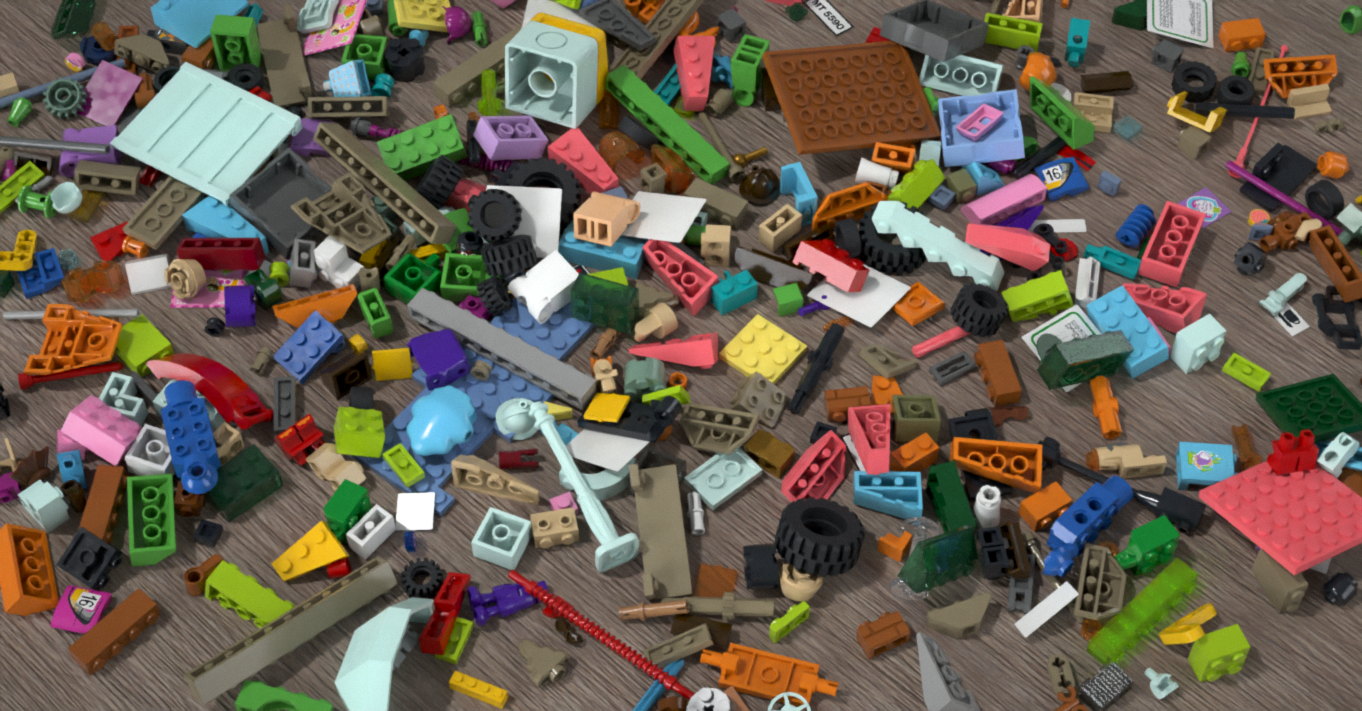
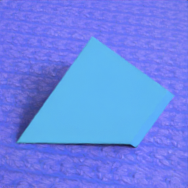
M974 161L972 164L960 167L961 169H966L976 183V196L993 192L1005 186L996 171Z

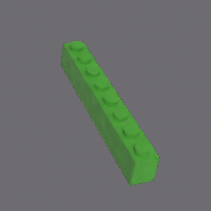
M622 65L607 74L605 89L703 181L713 185L727 176L730 165L727 159L720 155L711 144L689 126L686 120L682 119L672 107H669L645 82H642L632 70Z

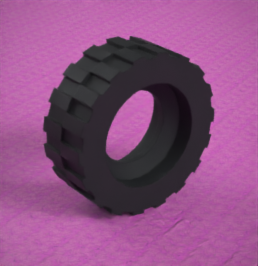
M1189 61L1182 63L1174 72L1171 84L1172 90L1175 92V95L1183 91L1188 92L1185 101L1189 103L1205 102L1214 93L1217 76L1210 66L1202 62ZM1185 78H1198L1203 81L1204 85L1202 87L1190 86L1185 83Z

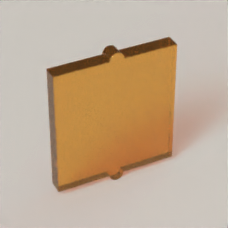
M701 563L693 596L723 597L724 592H733L737 570L724 568L721 565L713 566Z

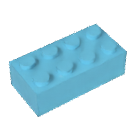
M1123 285L1086 305L1088 318L1104 336L1132 379L1169 359L1168 346Z

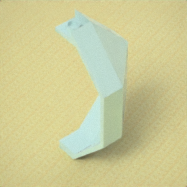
M412 597L388 607L354 631L335 680L337 691L347 711L389 710L393 662L408 622L427 624L433 613V599Z

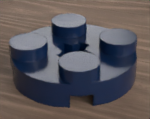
M95 31L91 33L92 36L82 39L80 50L87 63L100 64L102 60L108 63L115 61L117 55L114 54L117 37H114L111 32Z

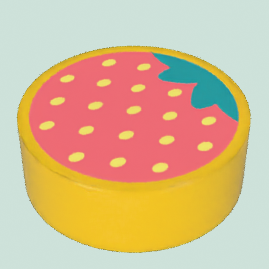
M1255 209L1250 212L1248 223L1251 227L1258 222L1268 224L1270 216L1264 210Z

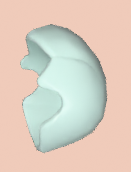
M65 182L53 190L50 199L53 202V207L59 213L68 214L75 211L81 205L82 193L74 183Z

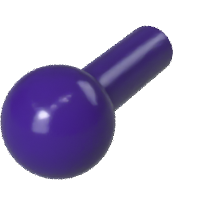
M823 295V296H822V299H826V298H827L826 295ZM816 300L814 303L799 308L798 313L800 316H804L816 310H828L831 307Z

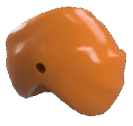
M1041 52L1028 54L1027 64L1019 78V83L1023 89L1030 93V77L1032 76L1050 85L1054 83L1057 74L1050 56L1044 55Z

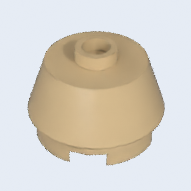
M175 259L164 272L166 284H171L175 291L172 294L179 299L192 298L206 283L204 269L194 259Z
M787 563L783 564L779 569L781 591L786 597L794 601L810 600L822 586L823 578L817 574H806L807 572L795 569V566Z

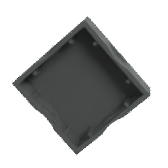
M919 0L907 7L898 8L884 14L880 36L946 62L984 45L989 23L952 10L932 0Z
M287 148L272 160L262 172L251 177L229 195V206L266 237V241L279 254L288 259L291 256L295 239L310 240L321 231L305 222L291 209V205L305 197L312 202L330 192L332 187L326 181L319 178L290 148Z

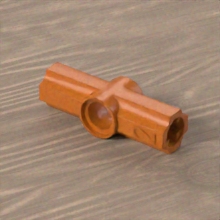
M1096 376V378L1090 380L1094 417L1099 420L1102 436L1107 438V440L1115 439L1121 436L1122 433L1118 418V401L1112 395L1109 379L1104 376Z

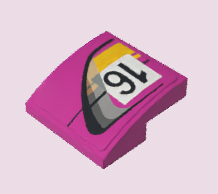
M68 585L56 607L50 623L51 627L85 634L103 619V613L112 601L111 593Z

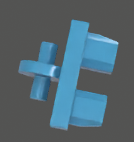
M714 54L710 79L713 82L721 80L731 89H734V86H732L731 59L726 55L720 57Z
M76 449L57 453L63 483L75 479L81 483L83 489L87 488L88 485L80 450Z

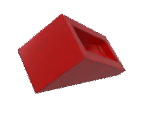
M147 164L140 183L151 187L162 174V171Z

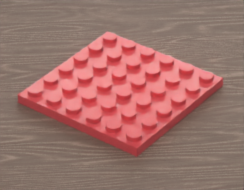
M1267 461L1206 487L1199 492L1201 500L1293 575L1362 543V497L1321 468L1317 463L1313 470L1276 475Z

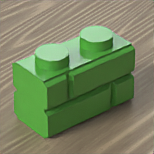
M377 288L359 293L357 295L359 308L371 330L373 338L377 339L394 332L391 317Z

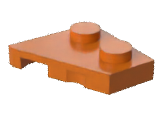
M873 375L871 406L890 404V417H892V395L903 394L894 377L886 379L883 376Z

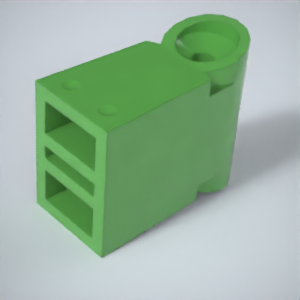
M744 34L731 59L732 86H734L732 96L733 100L740 106H750L761 87L762 68H766L762 55L770 50L769 40Z

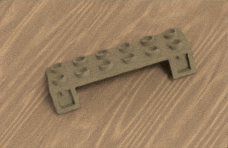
M291 4L284 5L285 13L282 14V20L257 24L273 102L281 108L308 103V97H313Z
M638 464L629 465L631 487L635 492L644 573L642 574L644 596L648 601L661 600L662 597L675 598L692 595L677 467L673 464L640 469Z

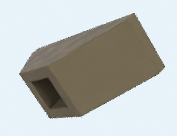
M144 34L115 40L114 54L148 68L155 73L169 67L168 58L160 41Z
M990 592L985 594L978 593L970 599L955 601L950 606L934 608L927 613L926 626L931 630L957 640L978 633L990 606L992 595Z

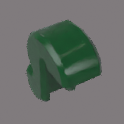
M256 270L243 277L244 285H254V298L262 308L268 309L282 301V291L275 278L269 280L263 270Z

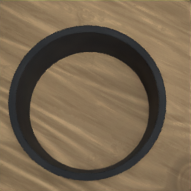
M626 114L618 126L623 132L648 150H651L660 141L645 127Z

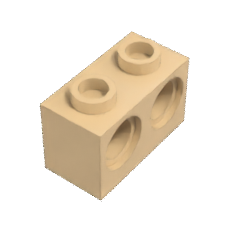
M706 224V232L701 233V257L705 258V266L729 267L731 226Z
M225 422L213 432L221 466L216 470L217 473L244 448L241 433Z

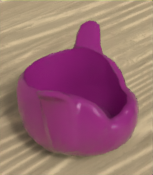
M442 6L446 10L445 23L450 34L447 44L454 39L463 37L471 30V18L459 6L448 8Z

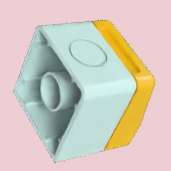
M542 12L537 13L505 46V108L576 129L608 93V90L605 89L606 77L609 74L605 32L602 29Z

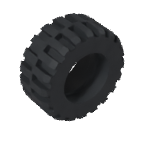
M539 157L538 161H534L532 158L527 160L525 165L520 163L517 165V170H512L509 174V179H506L505 186L533 187L546 185L551 188L562 189L559 235L562 234L563 228L566 229L573 221V213L580 207L581 189H579L580 183L575 178V173L571 169L567 171V165L562 162L559 165L552 158H550V161H546L545 157Z
M801 498L796 500V502H791L783 509L775 536V544L779 555L785 558L787 564L795 566V569L803 570L809 575L817 574L819 577L830 575V577L839 575V573L842 575L855 566L860 554L865 531L861 520L858 519L854 512H850L846 506H841L835 501H827L825 498Z

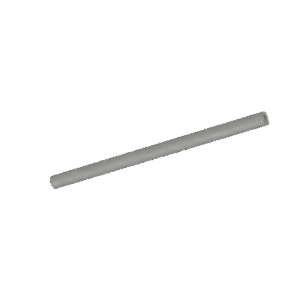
M140 309L85 310L90 312L91 315L105 318L140 317L141 314ZM4 311L3 318L5 320L43 319L45 311Z

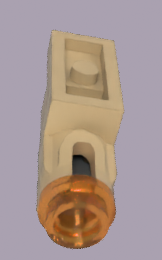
M1122 441L1091 449V452H1086L1087 468L1094 471L1118 469L1119 475L1123 479L1164 474L1167 464L1165 455H1151L1143 458L1139 445H1125Z

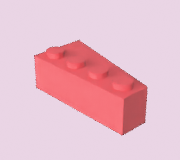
M715 36L677 37L673 51L685 111H704L709 93Z
M578 127L576 129L571 128L548 146L549 161L552 158L559 165L561 162L567 165L566 170L571 169L575 173V178L579 179L580 186L590 194L593 191L602 193L618 187V177Z

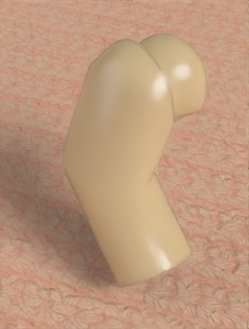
M1318 219L1303 221L1295 238L1299 241H1304L1310 231L1323 226L1322 222Z

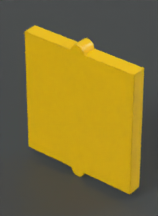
M410 348L372 351V369L375 371L376 381L412 378L413 360H411Z
M596 393L584 414V419L598 420L599 422H618L630 400V396L616 395L615 393Z

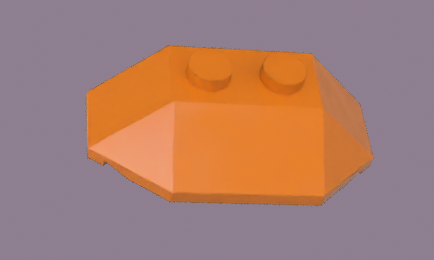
M1335 54L1263 60L1265 79L1281 98H1288L1292 89L1329 84L1338 74Z
M867 182L830 193L822 199L813 217L812 231L824 224L834 228L836 221L850 218L856 221L864 218L866 211L871 213L872 206H877L879 201H888V197Z
M354 284L272 307L276 317L297 328L315 310L329 323L334 324L343 318L356 297L357 291Z

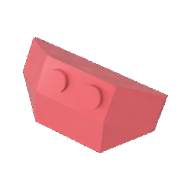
M832 430L828 431L809 447L782 480L781 492L791 502H796V500L801 498L807 499L808 497H815V499L825 498L827 500L844 479V452H846V445Z

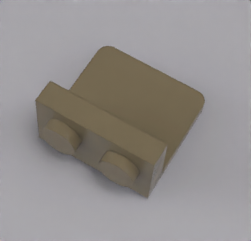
M756 371L748 377L744 376L739 381V389L730 398L729 403L731 404L728 409L736 411L745 410L748 413L759 414L761 416L759 421L766 427L772 428L788 400V395Z

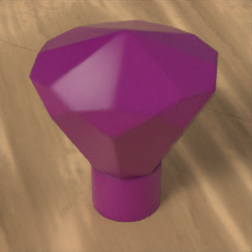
M14 160L6 161V168L2 174L4 181L18 171L14 165Z

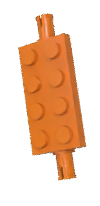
M730 643L728 651L723 654L706 650L705 648L702 651L703 654H701L700 663L720 667L721 675L718 687L728 689L730 686H733L738 692L773 700L781 693L793 692L805 698L810 705L812 694L815 691L835 697L839 685L837 681L819 678V664ZM788 696L790 705L797 707L804 705L803 701L799 698ZM784 697L778 699L777 702L785 703Z

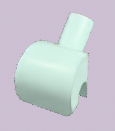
M1152 668L1146 669L1145 675L1151 679L1150 688L1158 699H1162L1179 687L1176 682L1169 678L1172 675L1158 674Z

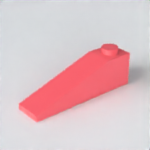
M973 223L967 225L965 242L1031 271H1036L1049 262L1050 244L1033 232L1014 227Z

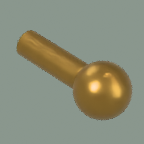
M766 146L745 155L737 153L732 159L735 164L743 168L747 162L768 154Z

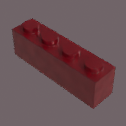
M183 238L176 249L179 259H194L200 263L204 270L211 271L259 270L266 258L260 238Z

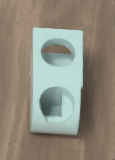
M1342 432L1329 444L1319 456L1317 462L1321 468L1338 478L1342 473L1341 469L1358 450L1359 442Z

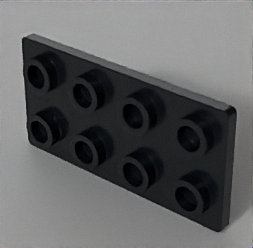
M1278 142L1255 164L1252 174L1289 196L1317 168V164L1291 147L1283 146ZM1249 181L1239 190L1242 194L1270 212H1273L1282 203Z

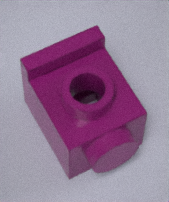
M13 472L0 475V504L8 503L17 498L21 501L18 496L22 492L21 485L9 477Z

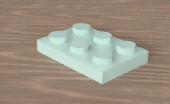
M739 447L731 455L717 453L685 476L684 482L693 491L699 493L700 498L714 510L761 476L763 469Z

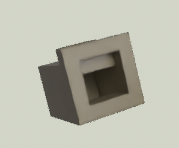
M657 162L641 169L640 188L644 192L663 194L665 178L668 177V173Z

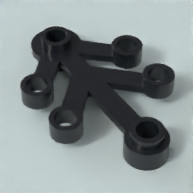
M1043 223L1034 228L1033 232L1049 242L1055 248L1057 254L1067 252V243L1063 240H1058L1053 235L1054 229L1051 225ZM1051 251L1049 252V262L1052 264V267L1055 270L1063 269L1065 266L1064 258L1055 256ZM1011 262V264H1012V266H1013L1014 268H1020V267H1022V266H1019V265H1017V264ZM1042 267L1030 272L1027 276V282L1043 277L1041 274Z

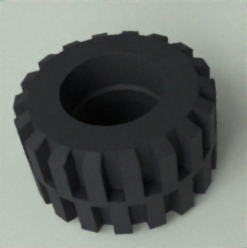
M441 155L431 164L416 191L436 209H439L457 186L462 176L463 168L444 155Z
M487 189V191H482L478 196H475L473 203H470V212H468V217H470L469 223L473 227V231L482 238L492 241L502 240L515 234L514 232L520 227L522 209L519 207L518 200L507 191ZM491 203H500L506 209V220L499 227H491L485 222L484 211Z
M530 235L507 237L492 242L481 250L487 273L490 276H502L518 272L532 266L538 260Z
M970 283V285L966 284L960 289L950 309V314L953 317V321L960 328L964 329L965 332H969L974 336L991 337L999 330L1009 308L1004 297L998 294L996 290L983 284Z

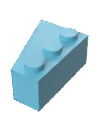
M854 471L853 504L921 523L923 511L921 472L889 471V473H881L879 475H867L866 471Z

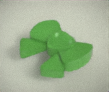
M925 87L923 91L933 115L936 116L939 98L934 97L931 87Z

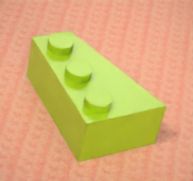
M1061 270L1048 273L1046 276L1038 279L1029 280L1022 285L1010 287L1002 292L1004 300L1008 304L1007 307L1013 322L1038 318V314L1047 312L1050 315H1056L1058 310L1069 309L1074 306Z

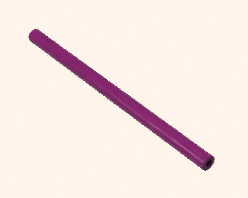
M1229 160L1226 163V168L1300 214L1306 211L1311 218L1320 220L1323 225L1322 227L1330 225L1337 236L1343 231Z

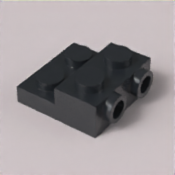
M80 527L56 565L91 589L99 590L100 587L104 588L110 580L108 575L112 568L116 569L121 564L122 557L120 556L123 552L86 528Z

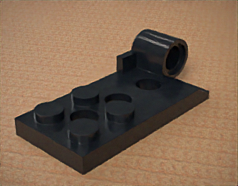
M665 396L662 401L652 399L651 405L629 401L618 422H599L598 420L584 419L586 410L577 422L579 428L655 443L665 428L670 426L675 420L682 406L672 396Z
M988 408L965 411L964 416L948 420L952 441L954 437L970 438L969 434L972 432L977 433L980 439L999 441L993 418ZM960 469L968 501L976 500L978 492L985 485L997 487L1000 491V496L1012 493L1010 485L992 479L983 480L980 475Z

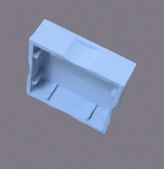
M1017 89L975 96L965 95L938 99L945 167L969 165L974 161L986 163L1025 158ZM982 104L1002 111L1003 117L1001 121L977 142L961 136L956 129L958 124ZM985 118L980 123L987 125L991 120ZM971 129L969 132L976 134L978 130Z

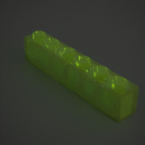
M1177 557L1121 610V613H1118L1089 640L1086 652L1107 669L1113 663L1117 665L1123 659L1124 653L1128 649L1133 650L1137 646L1142 635L1147 636L1153 630L1154 624L1157 621L1162 622L1166 618L1171 607L1176 608L1182 602L1183 596L1186 593L1191 594L1198 585L1196 580L1199 574Z

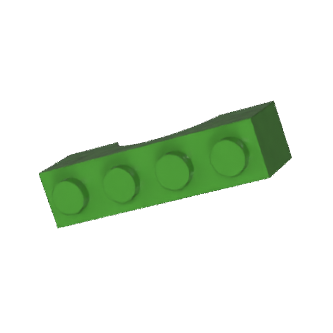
M246 680L235 702L237 711H334L333 705L327 700H315L303 693L294 694L288 692L285 688L278 686L275 688L270 687L258 680L254 682Z

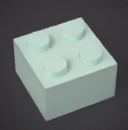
M1208 314L1177 332L1170 358L1186 374L1193 370L1197 371L1206 362L1214 361L1219 357L1226 330L1211 314Z
M490 507L471 542L473 556L504 568L515 570L532 537L531 521Z

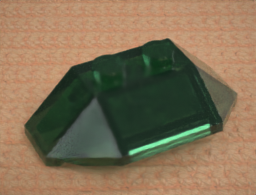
M62 0L50 36L54 40H60L85 34L89 30V24L94 15L95 0Z

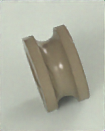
M479 360L474 363V367L471 369L472 376L482 381L488 380L489 374L492 372V367L488 363Z

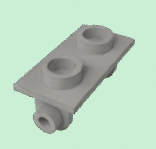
M410 624L406 627L393 662L392 672L394 669L397 670L406 658V655L400 652V650L403 649L409 654L419 641V634L417 632L408 631L411 626Z

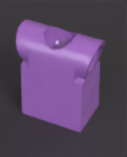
M117 125L84 128L81 131L68 128L63 131L62 141L109 144L120 133ZM111 147L109 154L62 151L59 173L64 177H75V168L80 160L121 165L122 151Z

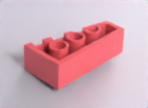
M650 239L643 246L645 261L673 294L679 296V301L694 317L711 299V287L719 283V276L668 241Z
M890 404L849 407L848 432L867 475L889 473Z

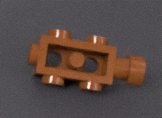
M1305 211L1299 215L1291 216L1286 221L1277 222L1273 226L1271 235L1260 238L1259 245L1261 249L1268 253L1275 250L1276 246H1279L1282 250L1296 248L1299 242H1301L1295 238L1299 227L1303 221L1313 218ZM1310 232L1304 240L1306 243L1310 241Z

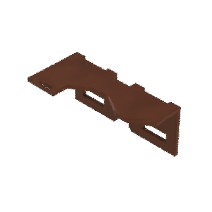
M1027 406L989 407L992 410L994 426H1002V421L1007 417H1014L1017 420H1024L1028 417Z

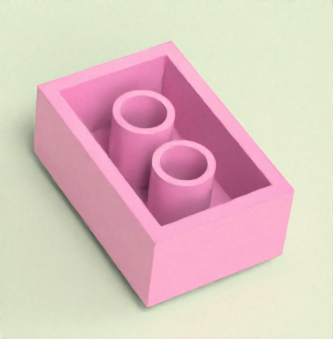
M90 395L70 411L61 432L109 463L117 466L125 459L142 427L137 422L131 421L122 415L118 410L105 404L101 399Z

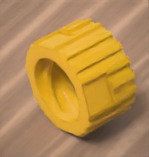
M355 334L348 340L349 345L354 351H365L368 349L366 341L358 334Z

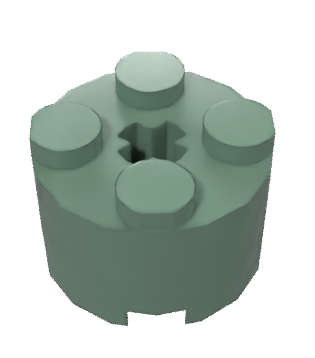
M646 357V361L636 362L635 358L625 365L624 395L630 396V399L642 402V395L666 389V369L662 361Z

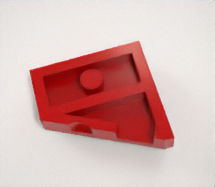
M128 221L90 237L93 246L107 269L112 266L111 262L117 255L121 257L124 253L122 251V244L128 235L124 233L122 228Z

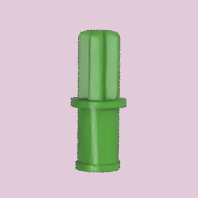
M476 11L472 14V31L475 33L476 45L480 46L481 40L482 46H485L488 43L486 37L487 26L484 23L483 13Z

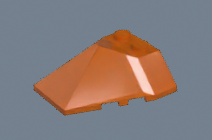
M48 304L42 319L48 330L39 355H29L24 373L48 375L112 360L123 325L102 316L96 317L85 310L83 312L68 304Z

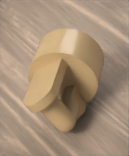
M659 303L644 313V319L635 326L636 333L634 339L640 342L651 334L661 339L675 331L678 327V319L673 309L665 303Z

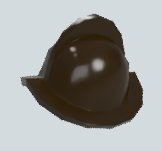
M757 165L752 166V172L742 180L739 186V193L744 199L754 204L763 205L772 202L777 198L780 191V182L777 175L771 169L764 167L759 169Z

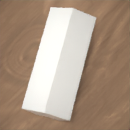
M1092 257L1087 259L1080 258L1074 305L1077 304L1082 308H1087L1086 305L1097 298L1100 262Z

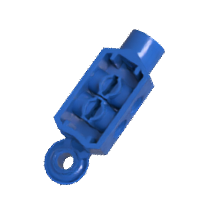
M185 380L176 381L165 388L164 393L167 406L161 409L172 464L177 477L181 478V484L186 491L193 494H203L210 491L218 481L216 470L221 466L213 429L205 401L202 398H197L194 384Z
M1110 476L1102 485L1096 482L1054 522L1046 543L1053 550L1044 560V575L1065 577L1074 565L1073 559L1083 553L1085 543L1092 544L1102 529L1105 531L1109 528L1113 521L1112 517L1132 500L1133 490L1123 478Z

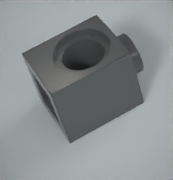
M733 8L717 16V26L720 27L719 32L730 43L746 34V21Z
M1164 39L1152 49L1151 54L1153 57L1151 63L1172 73L1180 64L1184 49Z

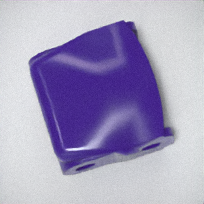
M450 329L425 333L410 339V342L407 344V348H410V356L416 359L420 368L428 375L425 380L429 391L450 385L470 371L467 356Z

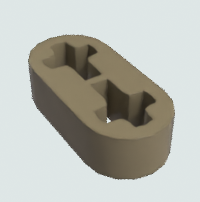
M1054 654L1049 658L1047 664L1050 682L1055 694L1062 692L1068 698V690H1064L1060 684L1063 679L1065 686H1073L1075 688L1070 664L1064 655ZM1055 662H1058V665L1062 666L1060 673L1058 671V667L1054 666Z

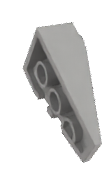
M918 632L916 634L923 696L928 708L927 711H981L971 691L968 689L965 691L959 683L962 678L958 672H954L947 665L949 659L936 640Z

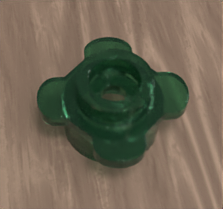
M799 2L785 9V12L789 13V18L793 21H800L808 14V10L804 9Z

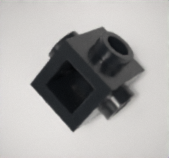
M1246 242L1244 247H1240L1235 253L1234 258L1236 259L1233 263L1238 266L1237 270L1246 276L1248 273L1255 275L1264 268V261L1269 254L1255 244Z

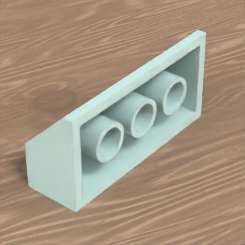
M925 55L919 81L922 86L962 96L982 95L998 91L1005 65L966 55H959L946 62Z

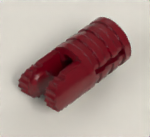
M538 449L499 451V469L539 468V462H521V456H534L538 454Z

